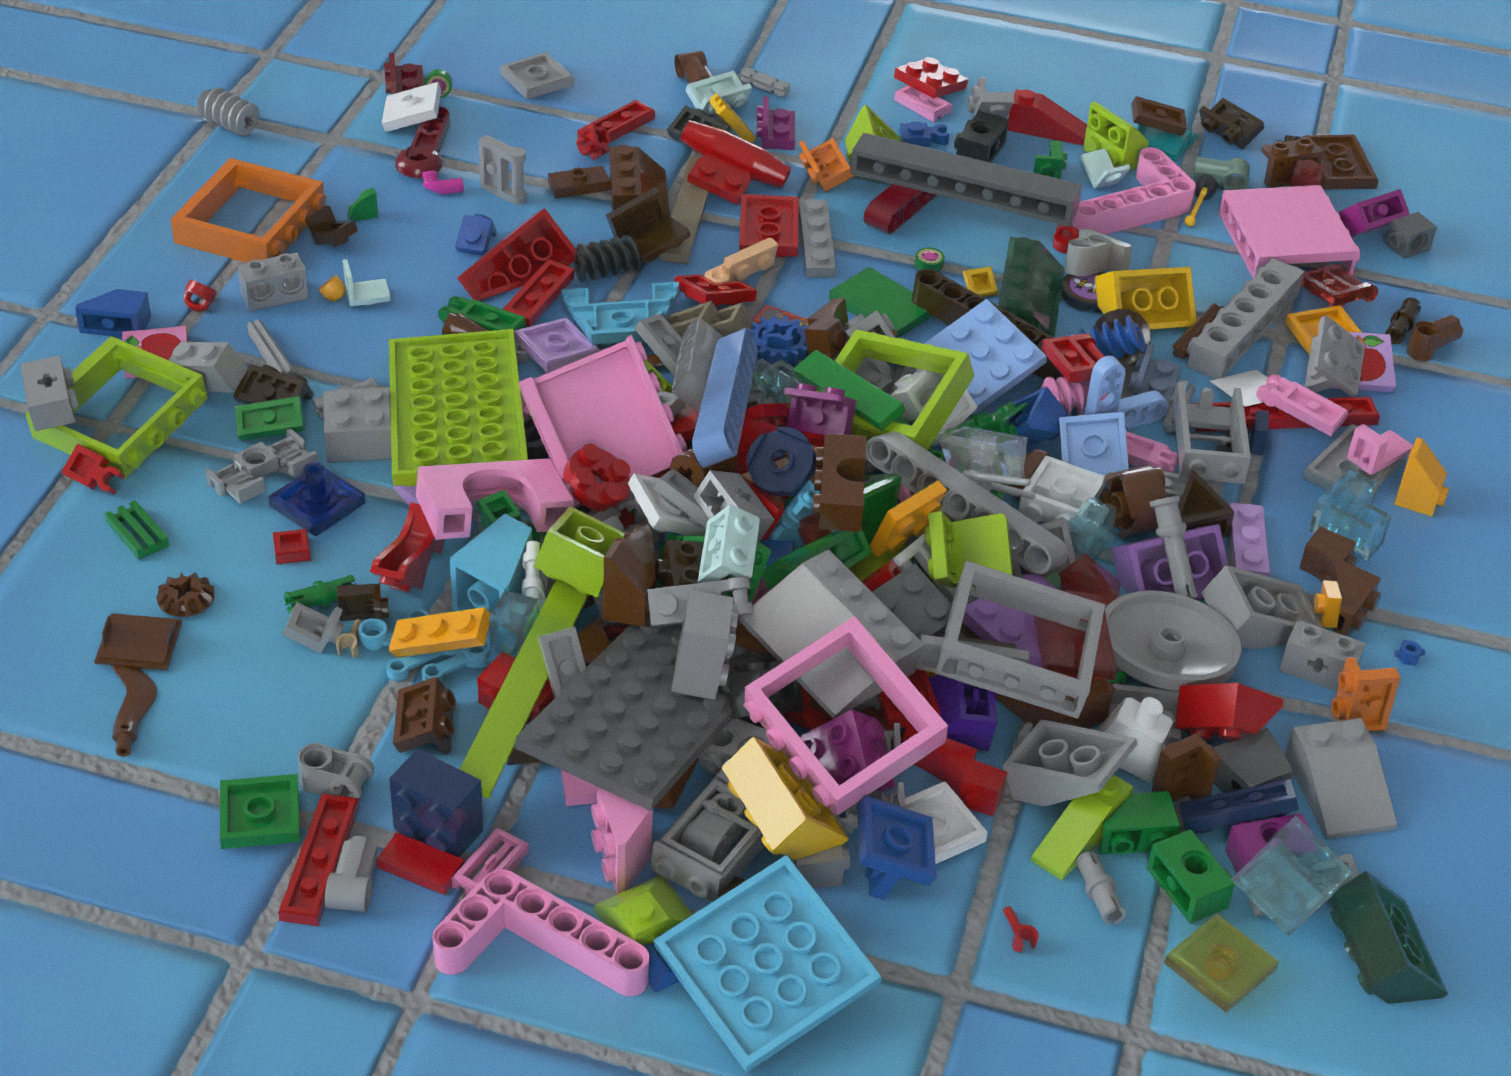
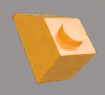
M1417 437L1414 442L1394 505L1432 517L1436 506H1444L1449 488L1444 486L1447 472L1422 438Z

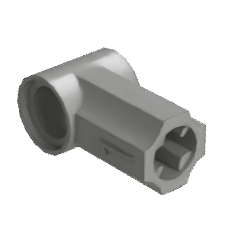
M353 836L352 839L344 841L336 872L330 873L327 879L325 890L326 908L358 912L368 911L372 893L371 877L378 855L377 844L372 843L367 837Z

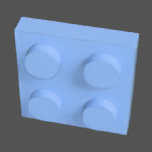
M1124 412L1059 417L1063 462L1094 473H1111L1129 469Z

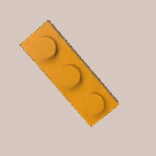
M485 607L397 620L388 651L397 658L484 646L492 614Z

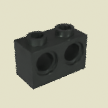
M778 661L742 664V672L728 673L731 708L733 709L732 718L750 716V713L743 706L745 703V687L780 665ZM794 680L768 697L780 713L804 711L801 684L797 680Z

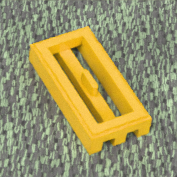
M717 93L709 99L718 115L742 139L751 143L756 139L748 125Z

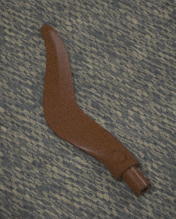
M111 665L127 690L116 717L112 738L116 742V754L126 757L131 754L132 743L137 739L138 725L155 701L157 689L154 682L141 669Z

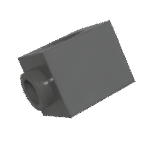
M1419 212L1394 219L1391 222L1386 244L1404 259L1429 251L1437 226Z

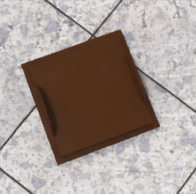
M111 613L107 617L103 628L102 641L94 663L168 670L182 620Z

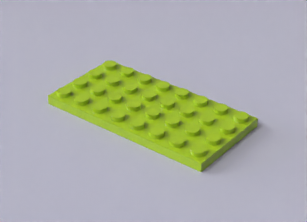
M513 329L389 339L393 486H416L418 467L528 460Z

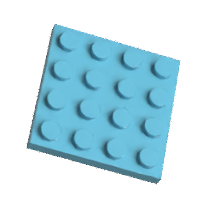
M787 855L654 939V947L746 1073L881 983V975Z

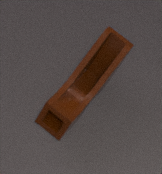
M1320 526L1306 543L1299 569L1315 576L1322 583L1323 580L1337 581L1342 601L1337 628H1333L1335 633L1349 637L1354 629L1359 631L1367 618V611L1373 612L1381 598V593L1377 592L1381 578L1355 566L1357 557L1353 556L1357 542Z

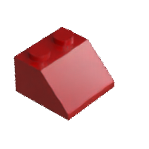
M1240 683L1180 685L1175 728L1190 733L1189 736L1197 733L1204 741H1211L1212 735H1218L1219 738L1226 740H1240L1241 735L1257 734L1283 707L1284 699Z

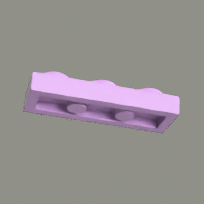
M1230 503L1229 506L1235 512L1230 529L1232 566L1269 577L1270 567L1263 506Z

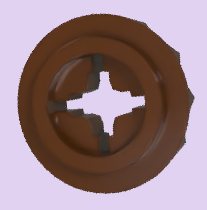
M181 572L178 578L167 577L166 584L158 586L157 603L160 609L169 615L177 617L193 616L203 612L212 604L214 588L210 585L208 577L199 578L196 572L190 576H184ZM179 593H185V595L180 598Z

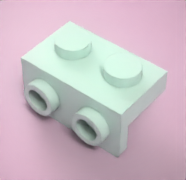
M730 71L690 83L685 91L696 109L698 108L707 114L715 115L717 112L709 102V99L715 93L730 107L737 108L747 102L753 88L750 83L742 85L735 71Z

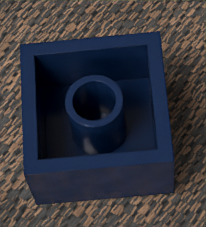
M416 749L389 778L393 827L398 833L460 858L483 832L480 779L419 749Z

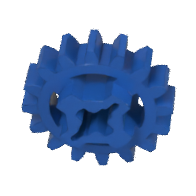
M772 315L770 320L763 317L760 318V324L752 322L751 329L749 330L757 344L758 364L769 362L770 368L780 364L783 369H786L787 364L791 363L796 367L798 360L803 361L808 356L804 330L808 326H800V320L798 319L790 322L788 316H785L783 320H778L776 315Z

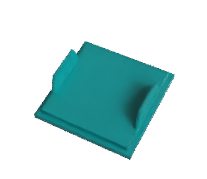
M1140 124L1137 128L1149 141L1148 148L1161 150L1174 162L1199 138V135L1188 130L1185 131L1183 136Z

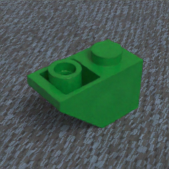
M1169 791L1132 793L1103 824L1098 847L1099 854L1123 855L1126 853L1151 852L1153 843L1177 835L1180 824Z

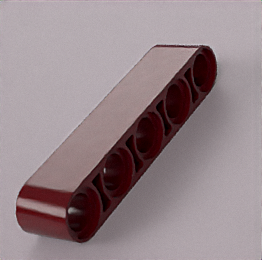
M891 184L868 204L863 217L864 223L892 234L937 195Z

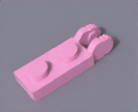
M1270 375L1266 380V385L1263 384L1256 391L1257 398L1267 406H1276L1330 437L1342 425L1348 415L1347 409L1295 381L1291 382L1284 377H1280V375Z

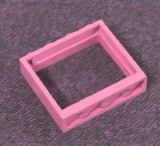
M855 616L745 687V703L743 706L750 713V719L754 723H761L767 731L766 737L776 751L782 750L790 759L788 762L793 773L800 780L803 778L807 780L812 787V794L818 803L822 802L825 807L828 806L835 816H838L860 801L864 795H869L946 743L948 725ZM847 647L918 733L839 786L768 697Z

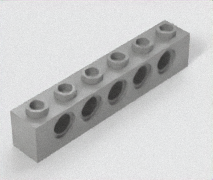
M1274 258L1265 267L1261 266L1255 277L1251 281H1246L1242 291L1238 295L1234 294L1229 305L1225 309L1221 308L1218 311L1213 322H1208L1204 326L1202 333L1197 338H1192L1187 348V354H1189L1187 367L1213 379L1223 378L1299 295L1305 271Z

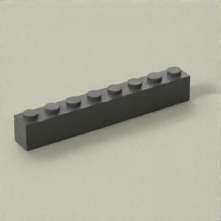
M868 133L862 134L852 150L851 174L1068 227H1070L1079 209L1082 184Z

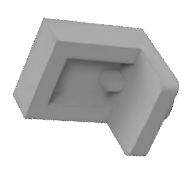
M297 602L290 613L282 635L321 653L328 641L336 642L343 628V624L338 622L343 609L336 606L330 617H327Z

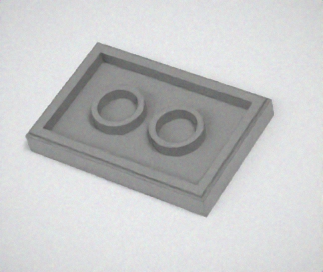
M1351 424L1305 468L1302 478L1359 507L1405 461L1406 456L1373 475L1368 474L1347 459L1355 428L1358 427Z

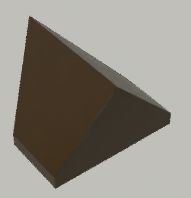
M1192 469L1179 503L1182 523H1186V530L1219 524L1222 538L1229 537L1235 513L1234 510Z

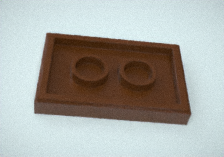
M1355 134L1305 135L1302 137L1312 139L1324 151L1318 177L1323 190L1377 189L1379 180Z

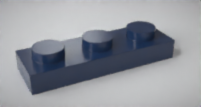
M1290 779L1179 803L1185 831L1191 829L1196 833H1207L1214 828L1232 824L1238 825L1265 817H1282L1289 812L1299 810Z

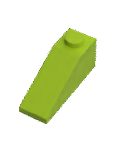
M1113 774L1100 792L1072 799L1032 854L1031 861L1062 881L1076 867L1077 858L1085 852H1091L1099 844L1103 824L1132 794L1133 786Z

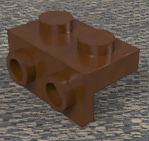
M1197 733L1177 743L1171 742L1167 744L1160 752L1151 792L1169 791L1172 802L1186 796L1191 800L1211 796L1220 763V757L1215 749L1208 745Z

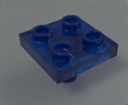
M318 462L306 464L303 467V474L268 496L269 507L303 529H307L315 537L366 503L364 492L330 472L324 465L321 466V463Z

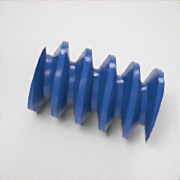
M1130 315L1126 316L1125 326H1122L1119 319H1115L1114 329L1112 330L1106 322L1102 324L1101 333H1099L1096 326H1091V336L1095 339L1097 348L1104 356H1115L1121 359L1124 357L1125 352L1128 355H1134L1137 349L1140 352L1146 350L1143 332L1138 323H1134ZM1084 329L1079 330V334H1086Z

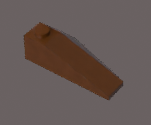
M644 521L636 526L633 533H625L624 539H615L604 556L603 620L645 627L650 618L647 589H655L656 576L653 530L648 521Z

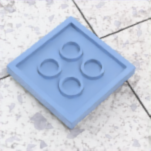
M987 299L924 343L936 347L959 350L969 354L975 376L967 387V391L978 407L972 413L973 415L1047 363L1046 355Z

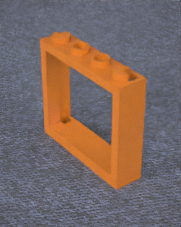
M229 158L171 218L174 243L246 263L252 260L277 257L283 254L291 243L296 241L300 233L308 227L305 217L325 206L326 195L324 194L323 182ZM240 187L294 201L293 205L263 237L207 223Z

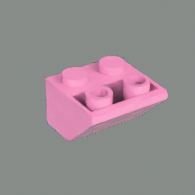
M597 787V804L591 805L593 821L597 828L591 831L592 843L596 853L602 852L604 859L601 860L605 881H612L616 894H619L630 888L651 858L653 809L649 811Z

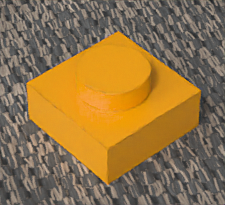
M1323 580L1321 593L1315 594L1314 612L1319 614L1323 627L1337 628L1342 601L1337 581Z

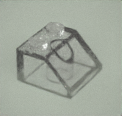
M963 427L940 435L939 442L946 463L960 473H963L964 470L972 469L981 473L1023 477L1027 437L971 427Z

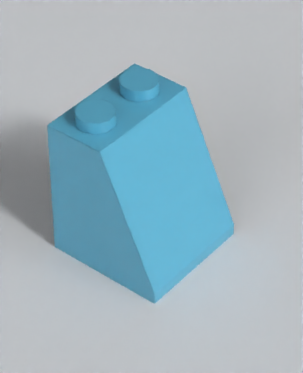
M504 514L450 557L452 609L462 611L485 607L492 614L488 630L504 639H508L511 636L525 600V596L522 594V581L526 578V569L522 567V555L526 552V543L532 541L531 527Z

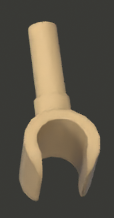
M356 619L350 633H343L337 637L336 647L338 655H341L342 650L347 647H351L352 657L359 655L357 638L361 620Z

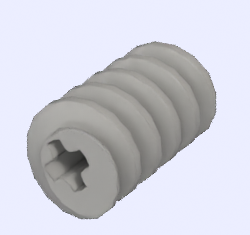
M220 87L213 90H205L198 98L197 112L201 117L236 135L246 136L250 134L258 122L259 109L255 104L249 103L245 99H241Z

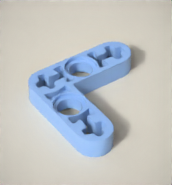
M1105 356L1094 365L1084 415L1124 412L1125 414L1131 410L1124 417L1125 430L1156 422L1165 416L1169 403L1156 390L1120 399L1125 378V368L1114 356ZM1109 392L1108 396L1099 402L1101 397Z

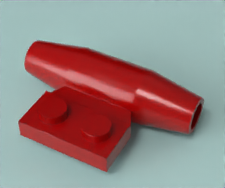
M689 120L681 135L680 141L702 155L689 172L687 182L736 205L741 201V194H745L748 190L751 180L783 188L790 175L791 167L764 148L723 129Z

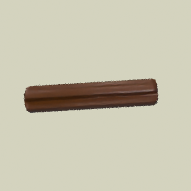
M1216 303L1212 304L1173 344V355L1179 356L1181 359L1186 358L1189 355L1187 354V348L1192 338H1197L1202 333L1204 326L1208 322L1212 323L1218 311L1224 308V306H1218Z

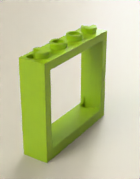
M856 329L835 360V362L853 373L857 371L865 357L944 374V377L912 426L892 422L883 431H880L854 414L850 435L866 436L867 444L873 437L897 431L928 451L975 376L969 354L959 350L936 347L931 344H922L903 338H894Z
M110 336L72 371L75 386L69 387V390L75 389L79 408L120 370H124L176 393L120 448L115 449L63 425L35 431L30 413L27 412L25 415L34 439L70 455L76 445L79 444L108 459L107 467L112 466L125 474L124 479H126L208 399L203 375ZM79 408L73 409V413H75Z

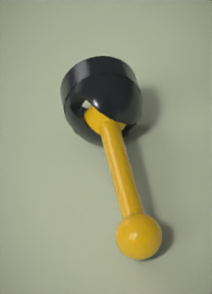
M1203 175L1197 179L1195 188L1197 200L1190 215L1184 219L1185 225L1193 226L1196 223L1195 216L1202 201L1209 200L1215 195L1218 183L1213 177Z

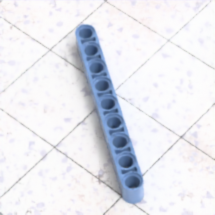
M747 327L718 339L692 439L694 453L703 468L734 457L738 452L758 354L755 339Z

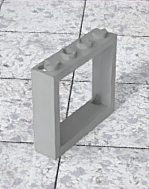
M966 561L957 584L935 674L1078 719L1090 691L1105 604ZM969 595L1085 631L1086 635L1077 679L958 642ZM1080 619L1087 620L1088 623L1082 622ZM948 658L958 661L957 665L948 663ZM1066 695L1073 697L1074 702L1065 700Z

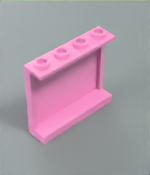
M1321 185L1223 191L1219 216L1252 278L1255 277L1258 269L1261 266L1265 267L1272 258L1286 264L1341 261L1348 274L1353 275L1355 265L1360 260V249L1354 243L1349 230L1344 226L1339 213L1335 211L1329 196L1325 194Z
M632 335L628 336L626 341L534 379L529 377L519 382V389L548 456L551 458L574 500L573 508L575 509L583 505L572 495L574 489L570 481L567 484L565 483L563 474L568 460L576 451L582 449L584 445L593 444L611 453L617 459L626 461L631 469L628 475L630 479L634 473L651 477L671 468L672 458L688 451L682 435H675L670 424L674 422V417L667 403L662 404L657 392L661 391L656 375L654 372L648 374L644 361L647 360L646 352L640 341L634 342ZM596 476L595 481L601 484L602 480Z

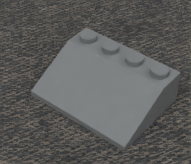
M829 549L800 564L753 605L752 615L741 616L739 620L780 664L854 616L906 677L915 673L925 646ZM847 647L796 679L833 719L883 691Z

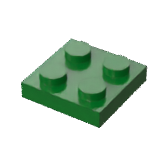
M298 774L220 781L221 849L300 842Z

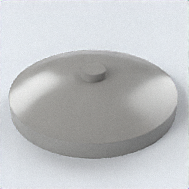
M1138 591L1125 594L1113 600L1104 610L1099 642L1103 651L1122 671L1149 685L1173 691H1179L1180 685L1225 683L1236 671L1242 649L1236 630L1220 613L1190 597L1164 591Z

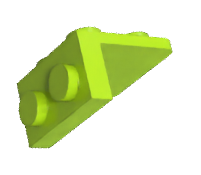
M942 511L928 513L929 526L925 527V537L932 552V559L928 560V570L932 580H935L939 585L951 587L959 582L966 561L1013 575L1008 519L1004 514L997 513L951 522Z

